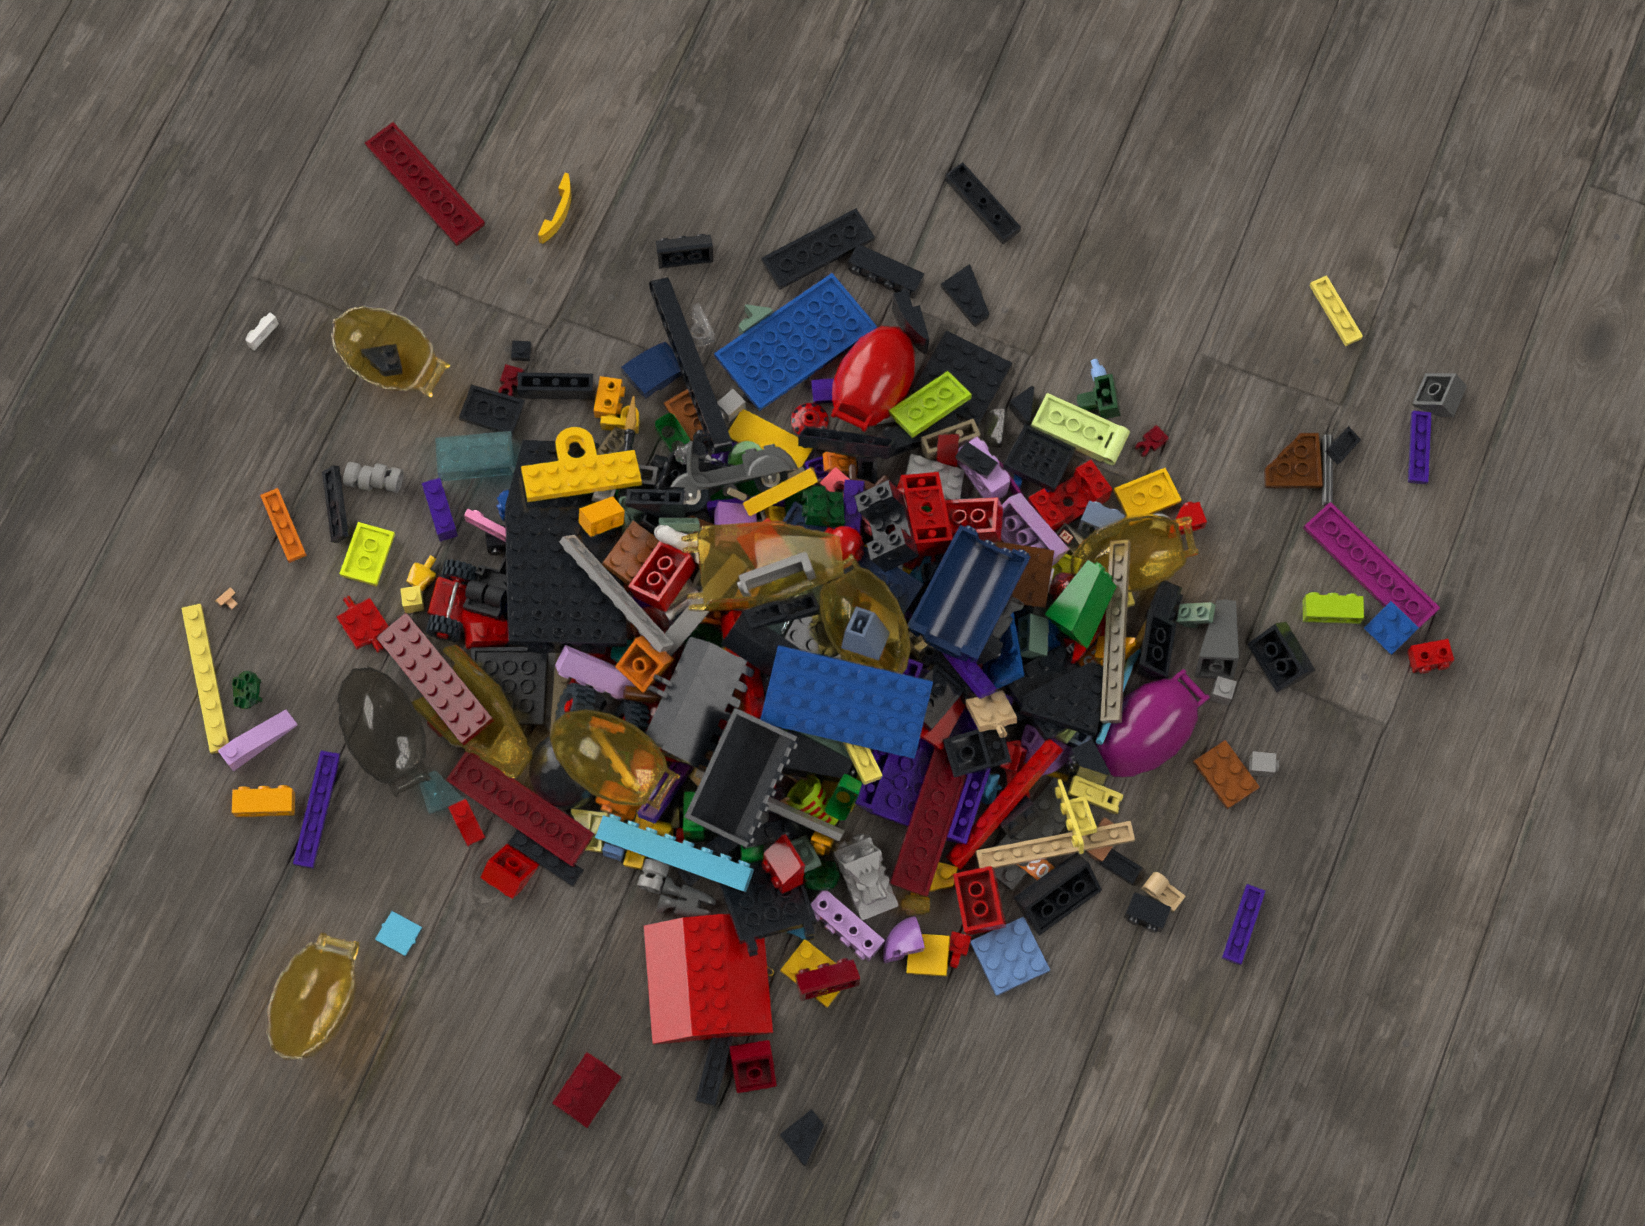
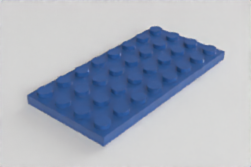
M831 273L715 352L714 357L758 411H761L852 348L860 337L873 331L877 326L833 273Z
M778 645L760 720L776 727L915 759L933 681Z

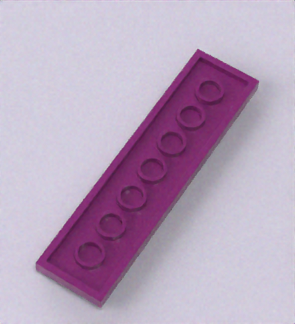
M1331 502L1304 525L1303 529L1383 607L1392 601L1419 628L1440 609L1426 593Z

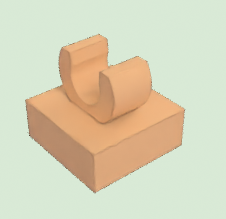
M230 587L215 602L220 607L225 603L232 610L237 605V602L232 598L235 594L234 590Z

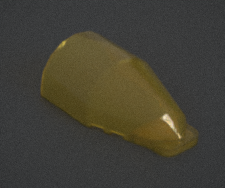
M458 645L445 647L443 652L455 662L452 669L494 719V722L466 745H463L424 696L412 701L411 705L451 744L459 745L465 748L466 752H473L480 756L481 760L499 768L509 778L520 776L532 758V751L527 745V738L502 687Z

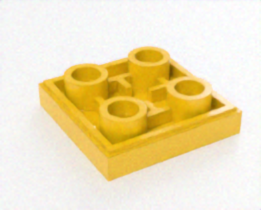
M922 934L925 949L923 952L908 955L906 973L947 977L950 936Z

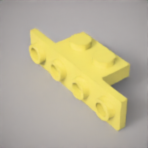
M1058 779L1057 787L1054 788L1057 799H1061L1060 808L1062 814L1067 816L1066 826L1068 831H1072L1073 846L1078 848L1079 854H1083L1084 842L1082 836L1097 833V827L1086 796L1069 800L1062 780Z

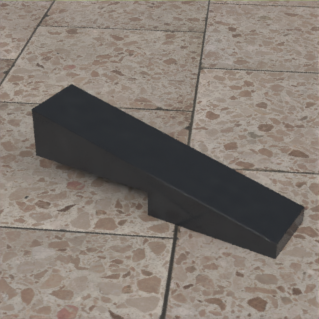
M810 592L781 602L776 600L744 610L743 614L750 630L815 616L820 611V606L814 593Z

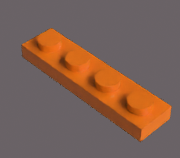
M276 488L261 494V499L288 562L290 563L307 556L279 489Z

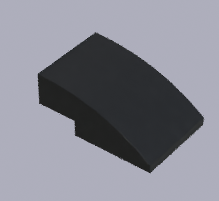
M908 290L893 293L892 310L899 327L911 339L912 344L920 352L927 354L929 335L920 305L912 306Z
M977 729L943 739L954 778L1012 763L1005 737L1000 738L997 730L979 732Z

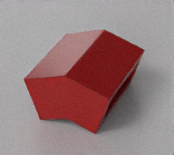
M1007 744L1012 763L999 766V768L1018 773L1023 767L1027 750Z

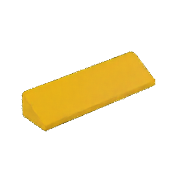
M811 467L746 500L743 505L748 515L752 516L813 485L818 481L815 471Z

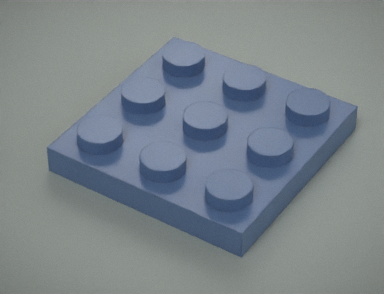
M1024 917L1006 924V928L993 930L970 941L995 996L1050 971Z

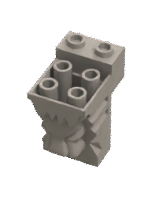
M864 833L854 836L852 841L838 842L834 848H831L838 870L843 874L857 915L862 921L898 906L889 883V878L884 873L886 868L881 863L883 860L881 850L873 844L871 837L864 835Z

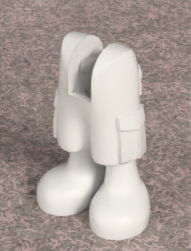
M660 525L655 528L654 534L659 541L672 545L681 551H685L688 547L692 549L691 556L694 561L700 565L704 563L710 549L708 542L691 538L689 535L678 532L667 525Z

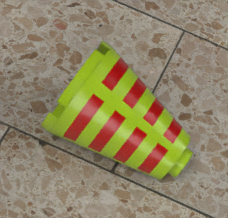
M807 775L808 779L805 781L800 779L790 789L787 795L790 799L789 801L786 800L787 804L834 826L838 819L828 815L825 811L830 798L819 779L815 775Z

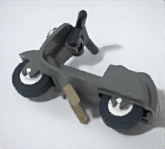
M697 430L693 435V441H689L683 447L679 445L677 446L678 450H675L677 462L680 461L681 464H685L687 461V473L678 476L670 487L677 488L676 490H685L686 511L691 513L698 512L707 505L709 490L723 487L724 496L731 495L745 501L750 496L738 491L735 486L736 484L754 481L757 489L764 492L787 480L788 473L799 469L790 454L780 447H775V444L764 446V449L759 451L756 448L745 450V454L741 455L743 464L700 472L698 468L699 457L704 458L707 456L708 448L704 445V441L710 440L711 435L704 433L702 430Z

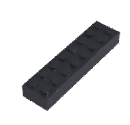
M963 162L945 175V181L1002 244L1021 231V226Z
M805 426L798 435V446L803 448L836 451L837 453L843 452L850 455L858 454L859 456H870L872 458L889 459L895 451L896 445L895 438Z
M673 450L667 457L654 490H676L677 488L670 486L678 476L687 473V458L684 460L681 454ZM644 512L638 524L655 536L654 531L659 526L660 517Z

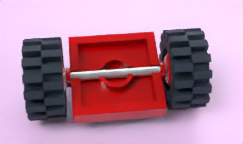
M453 559L444 561L441 577H438L428 610V614L431 616L428 620L426 632L431 637L443 641L447 640L448 642H458L460 640L463 629L462 611H467L463 608L466 601V587L470 580H475L477 576L475 572L478 571L472 564H466V562H460V560L454 561Z

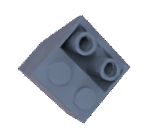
M1089 501L1077 533L1091 541L1119 532L1125 515L1121 514L1117 509H1109L1099 502Z
M856 607L846 628L841 648L879 660L890 632L875 612Z

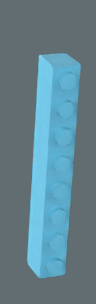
M610 814L609 817L603 815L595 838L735 889L747 891L754 869L749 868V863L741 860L735 863L731 861L732 857L720 854L718 857L713 855V850L702 847L699 850L694 848L695 844L683 840V843L675 841L676 837L666 833L662 837L657 835L658 831L646 827V830L638 828V823L628 820L626 824L620 821L621 817Z

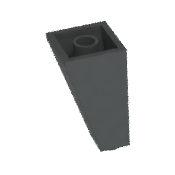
M1227 599L1216 600L1213 622L1209 623L1194 676L1196 678L1215 679L1219 676L1233 679L1239 660L1236 601Z

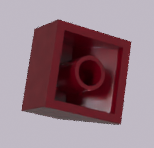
M769 1040L730 1046L737 1093L777 1087Z

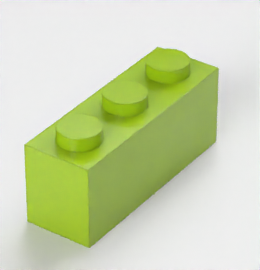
M1311 592L1306 594L1302 600L1303 622L1360 624L1364 619L1363 596H1358L1354 593L1342 596L1338 593L1320 595L1317 592Z

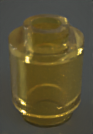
M906 895L905 899L901 900V910L905 911V915H925V913H930V897Z

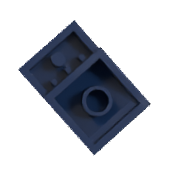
M666 342L644 351L621 367L622 374L644 399H647L658 389L659 391L663 390L682 375L673 350Z

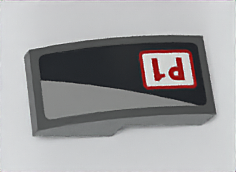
M1066 523L1057 531V536L1070 549L1067 553L1070 556L1081 559V564L1094 551L1092 546Z

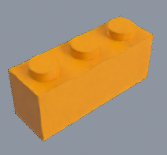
M280 785L278 788L259 786L258 789L239 787L238 790H232V814L235 817L294 816L295 791L287 785Z

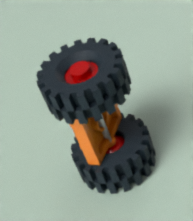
M570 683L567 685V689L564 688L563 695L559 697L560 702L557 703L558 709L555 711V715H557L555 717V726L558 730L578 736L585 731V727H588V725L601 726L611 731L609 738H611L610 742L614 747L635 751L639 747V743H642L643 736L646 734L645 730L649 725L647 723L649 720V710L645 704L632 700H622L621 705L617 706V711L613 713L614 717L594 712L595 693H593V689L576 683Z

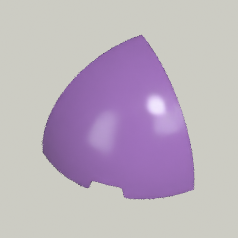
M1026 724L1021 741V747L1027 750L1025 763L1029 761L1045 742L1035 727ZM1052 738L1051 740L1060 746L1063 751L1043 775L1053 773L1066 763L1072 747L1056 738Z
M915 916L906 918L898 923L887 936L883 948L884 963L901 960L904 958V955L924 951L925 946Z

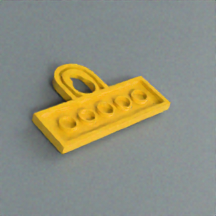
M570 427L558 434L556 438L558 461L521 466L528 502L642 485L635 450L597 455L592 435L580 427ZM571 443H579L586 453L580 458L569 456L567 452Z

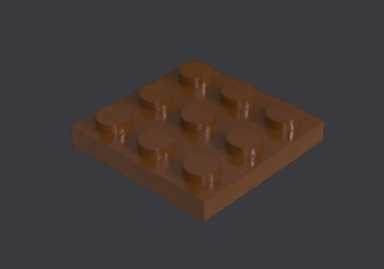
M997 541L996 547L1000 549L1007 548L1011 551L1012 549L1017 551L1021 549L1031 556L1011 597L1020 600L1025 605L1046 608L1055 550Z

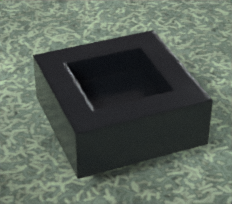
M512 340L511 360L530 361L531 341Z

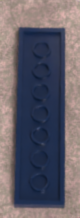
M795 501L777 529L782 539L800 551H806L809 557L904 617L924 584L898 567L884 572L870 559L866 546L863 547L864 554L859 561L856 560L848 565L833 562L826 554L825 542L821 540L824 532L829 527L805 525V517H802V505Z

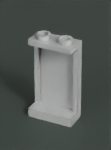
M805 551L739 575L740 582H737L743 598L747 597L750 602L753 601L750 592L753 588L801 571H805L809 581L815 579L816 576L808 554Z

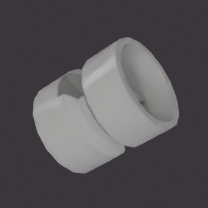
M349 461L344 471L343 484L350 487L358 485L359 489L371 491L373 487L370 485V480L374 467L367 465L361 467L359 463Z
M376 463L372 471L370 485L378 489L385 487L386 491L398 493L402 485L404 471L395 467L389 469L387 465Z
M645 859L642 868L644 874L640 875L637 887L648 892L661 894L665 883L663 878L667 877L669 865L657 860Z

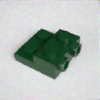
M811 485L802 490L801 501L804 502L802 517H805V525L844 526L843 493L826 491L825 486Z

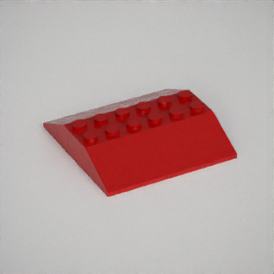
M730 914L683 917L644 926L653 1044L773 1033L765 938L755 940L758 947V955L750 957L746 943H739Z

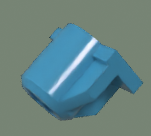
M989 774L980 800L985 804L992 803L996 799L997 790L1002 789L998 785L999 774Z

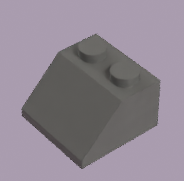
M1425 373L1412 405L1426 412H1431V414L1438 417H1454L1467 385L1456 373Z

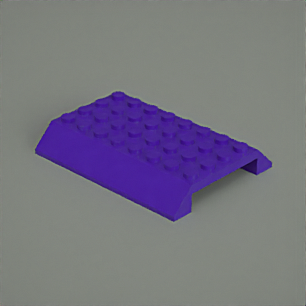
M905 657L899 673L923 679L930 670L923 669L922 663ZM1005 694L1010 705L1012 706L1014 699L1011 696ZM966 706L949 738L978 729ZM920 737L915 759L873 749V757L883 776L882 779L865 785L862 783L855 804L871 814L908 827L934 746ZM991 769L967 775L946 841L967 843Z

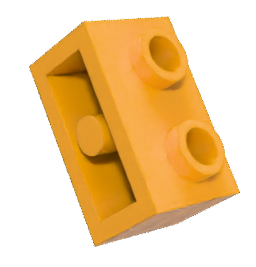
M600 376L593 410L595 418H601V416L614 415L616 417L621 415L623 404L620 401L621 397L624 398L626 391L622 379Z
M612 496L580 508L579 524L592 537L623 525L625 510Z

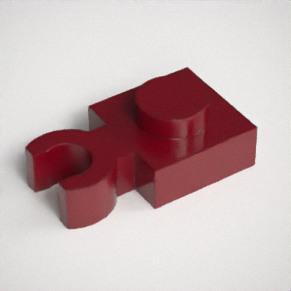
M505 364L500 378V383L504 385L499 388L498 392L509 391L508 395L513 396L512 388H517L518 372H524V370Z
M1155 425L1143 435L1142 439L1144 442H1138L1135 450L1140 447L1144 448L1145 451H1143L1141 456L1145 457L1150 448L1155 452L1169 440V437Z

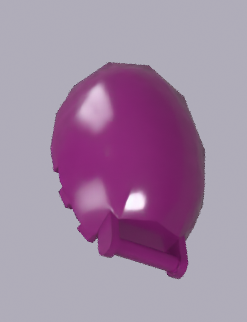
M1185 669L1181 670L1171 680L1160 679L1146 683L1123 697L1122 723H1111L1102 745L1096 743L1101 729L1100 726L1094 743L1108 767L1110 775L1114 777H1134L1143 772L1154 770L1175 756L1190 739L1198 721V708L1208 701L1210 696L1208 694L1205 695L1190 679ZM1179 679L1200 699L1199 702L1195 700L1187 688L1178 682Z

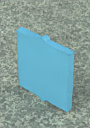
M391 911L386 922L382 923V928L375 940L406 956L411 946L416 943L415 940L422 927Z

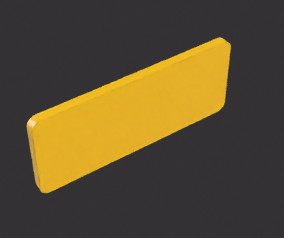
M745 409L738 414L728 431L731 440L737 443L751 441L758 444L762 450L766 445L775 444V447H780L791 455L798 468L803 467L804 462H806L813 448L798 446L797 436Z

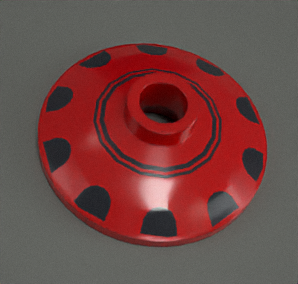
M804 403L793 411L791 425L798 435L805 426L826 429L828 426V415L821 406L815 403ZM807 416H812L813 419H812V420H807L806 417H807Z

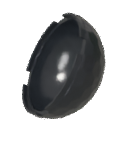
M559 732L546 737L534 749L529 762V777L534 790L542 799L558 808L573 809L590 803L598 796L603 782L606 781L607 764L602 751L591 739L581 735L577 736L567 732Z

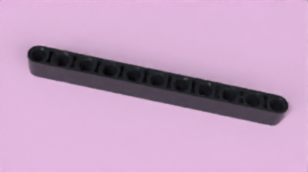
M668 277L649 281L652 298L703 431L711 435V439L707 441L711 452L718 454L730 451L733 448L731 437L672 284Z

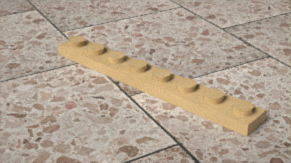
M1131 821L1097 827V833L1082 836L1084 851L1135 841ZM1070 832L977 850L976 855L979 868L992 866L995 869L1077 853L1079 851L1077 847L1074 848L1071 838L1073 834Z

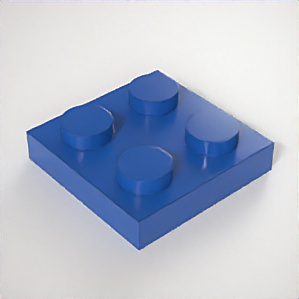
M1390 601L1364 629L1392 655L1419 627Z

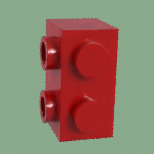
M1449 639L1412 645L1407 651L1413 673L1425 674L1430 672L1431 669L1436 668L1438 670H1445L1454 661Z

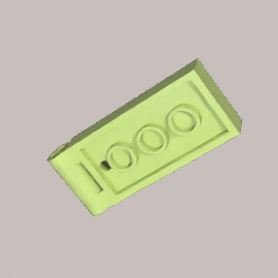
M1049 393L1046 394L1031 424V427L1076 447V451L1109 465H1115L1130 434L1127 428Z

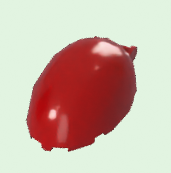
M880 326L860 337L842 359L832 383V401L834 406L831 414L832 418L837 417L866 432L869 426H875L877 423L889 418V410L906 399L914 378L915 353L911 339L900 327Z

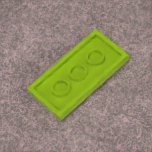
M947 371L891 408L889 415L913 438L970 400L971 393Z

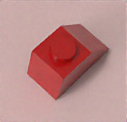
M1193 501L1182 505L1168 533L1169 539L1205 528L1207 520L1200 502L1193 503Z
M466 798L448 807L467 847L485 838Z

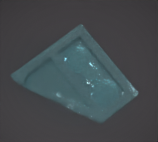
M436 770L417 776L429 815L448 809L449 806L464 799Z

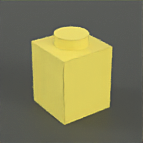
M420 586L400 589L405 613L425 611Z

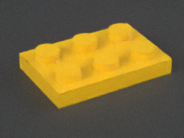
M1166 467L1114 488V493L1129 523L1181 503V498Z
M804 939L781 968L780 972L796 983L795 975L798 974L799 970L809 968L811 971L818 969L817 966L829 963L830 966L837 963ZM840 991L816 997L815 999L828 1008Z

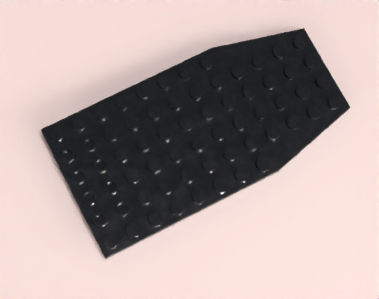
M523 440L505 504L508 645H526V652L561 653L564 646L567 645L586 654H605L606 647H626V615L614 605L613 601L601 591L598 584L589 578L588 573L576 563V560L560 544V540L564 536L575 535L602 564L621 538L622 533L619 535L618 529L615 527L590 537L579 524V509L596 503L592 501L594 492L528 502L521 466L558 461L556 441ZM573 442L569 445L567 453L573 458H580L586 452L579 443ZM594 442L595 449L597 450L599 447V443ZM608 571L614 577V579L624 588V582L620 580L618 577H616L614 574H612L610 571Z

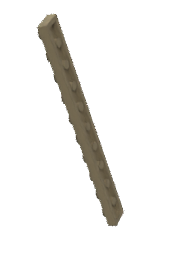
M1129 540L1110 541L1108 573L1113 577L1112 581L1117 587L1106 609L1100 719L1103 724L1122 723L1131 546Z

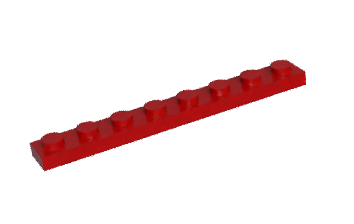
M1051 739L1045 741L971 827L967 843H957L946 858L961 870L1061 754L1063 749Z

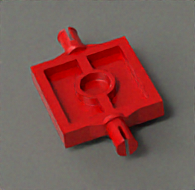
M350 596L345 597L343 601L348 609L338 615L337 620L355 648L358 650L365 645L372 644L376 652L382 651L384 647L377 639V636L389 626L372 600L368 598L359 604H355Z

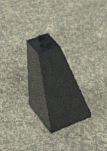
M788 729V733L797 736L795 742L798 745L795 750L791 749L788 756L791 760L788 766H783L782 773L807 778V775H815L819 780L840 782L844 773L857 778L858 772L852 760Z

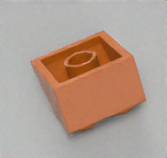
M640 636L633 641L615 667L644 693L648 690L649 685L652 686L656 682L653 679L654 674L662 676L675 659L666 651L658 652L644 636Z

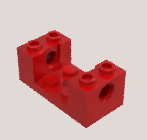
M1089 460L1077 467L1073 477L1057 486L1054 493L1051 491L1047 492L1043 488L1028 497V502L1056 533L1064 523L1069 525L1082 517L1089 501H1096L1101 504L1108 501L1113 489L1093 461ZM1071 499L1073 505L1065 506L1063 500Z
M939 472L901 475L897 489L903 494L919 557L946 553L953 537ZM928 506L931 508V512H924L921 507Z

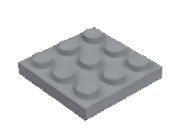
M911 454L908 460L906 475L939 472L944 499L955 500L960 499L965 470Z

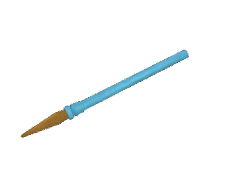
M1146 621L1136 637V640L1141 645L1140 648L1143 645ZM1140 649L1127 658L1128 660L1124 668L1123 691L1134 663L1141 653ZM1111 723L1102 724L1096 739L1097 744L1102 745L1104 743Z

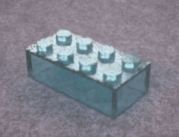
M511 431L435 438L437 472L441 481L514 474L515 459Z

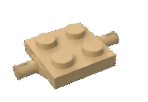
M1003 690L982 699L974 697L966 700V707L979 732L997 730L999 737L1003 738L1007 736L1004 727L1017 723V716Z

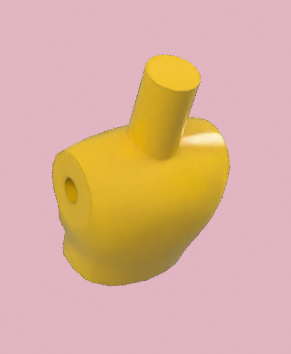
M430 555L424 565L415 562L409 571L406 582L412 586H420L421 591H424L436 578V573L431 570L436 558Z

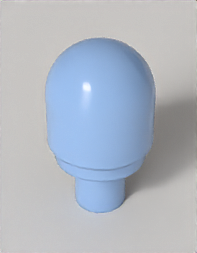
M1098 359L1090 361L1093 367L1091 369L1093 381L1094 377L1107 375L1103 365H1099Z

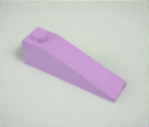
M284 710L236 737L219 749L218 752L230 768L235 771L295 728L297 723L288 711Z

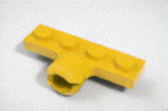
M641 796V803L638 807V810L641 808V806L648 797ZM636 814L635 823L639 824L638 828L646 830V827L657 830V835L664 837L665 833L673 836L674 828L670 823L658 820L656 823H652L639 818L638 814ZM627 850L623 865L642 870L647 856Z

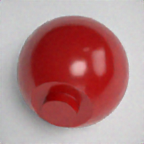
M839 526L835 529L829 527L822 536L821 540L825 542L826 554L837 564H851L856 560L859 561L864 554L862 536L852 527Z

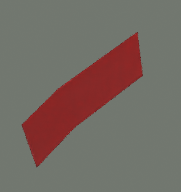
M959 434L938 435L937 462L957 467L956 455L958 453Z

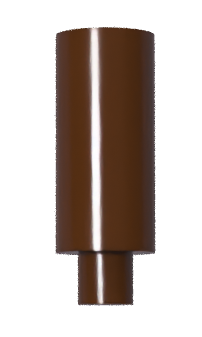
M625 685L623 699L655 704L656 701L660 702L662 697L649 690L643 693L635 686Z

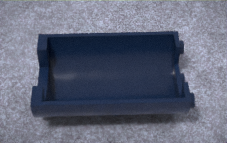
M960 525L907 628L916 637L921 635L924 643L944 654L962 661H967L969 658L971 659L970 662H977L1031 556L1021 549L1018 551L1015 549L1011 551L1007 548L1000 549L989 540H980L977 530L973 527Z

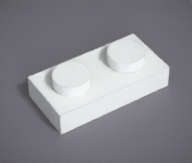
M272 313L264 316L260 320L259 325L247 334L245 340L248 347L255 351L278 326L279 323L276 316Z

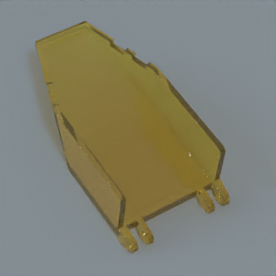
M783 521L701 526L698 533L681 537L683 542L697 540V546L685 547L682 550L683 553L698 552L702 592L688 594L687 599L703 598V604H692L688 606L689 611L702 612L753 608L772 601L788 599L844 575L840 536L806 529L798 525L786 524ZM802 552H807L816 576L815 579L809 581L805 571H801L750 590L752 597H743L737 582H740L739 575Z

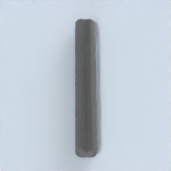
M1325 434L1322 437V505L1324 506L1330 502L1333 503V460L1325 452L1333 442V435Z

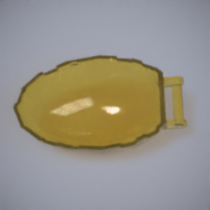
M359 306L346 309L347 311L339 318L336 317L333 320L332 324L334 326L330 336L335 352L340 356L347 368L372 385L394 392L418 390L432 397V391L446 368L450 367V364L436 357L435 349L423 330L402 315L384 308ZM396 344L403 374L384 377L379 373L378 369L370 365V361L367 358H362L360 349Z
M1140 514L1125 516L1098 527L1077 546L1071 558L1070 572L1075 577L1089 560L1094 564L1096 562L1100 563L1108 573L1110 541L1129 540L1131 546L1128 592L1142 591L1156 586L1157 583L1171 578L1176 571L1183 567L1187 562L1186 558L1199 554L1195 546L1191 527L1192 518L1183 517L1171 520L1164 516ZM1182 525L1184 526L1185 536L1188 545V550L1185 551L1183 549L1182 539L1179 530V526Z
M853 554L830 569L818 572L823 583L820 592L821 618L829 640L842 659L902 674L907 669L911 651L908 625L898 600L886 583L868 569L861 568ZM851 565L855 568L830 583L827 580ZM856 607L875 612L890 632L879 660L841 648L846 628Z
M584 709L566 712L553 723L550 742L556 759L573 780L591 794L604 800L632 806L648 803L660 810V804L676 778L679 779L680 777L679 774L667 768L665 757L653 739L635 725L612 714ZM664 772H667L669 774L668 778L652 801L649 799L650 795Z
M320 933L316 944L311 942L305 945V948L299 954H295L289 960L290 963L285 971L281 972L274 985L267 1008L268 1029H266V1033L272 1050L284 1060L295 1061L314 1057L338 1034L352 1009L357 989L354 959L359 950V942H349L327 936L326 933ZM328 944L348 949L349 951L344 952L333 948L325 947L324 945Z

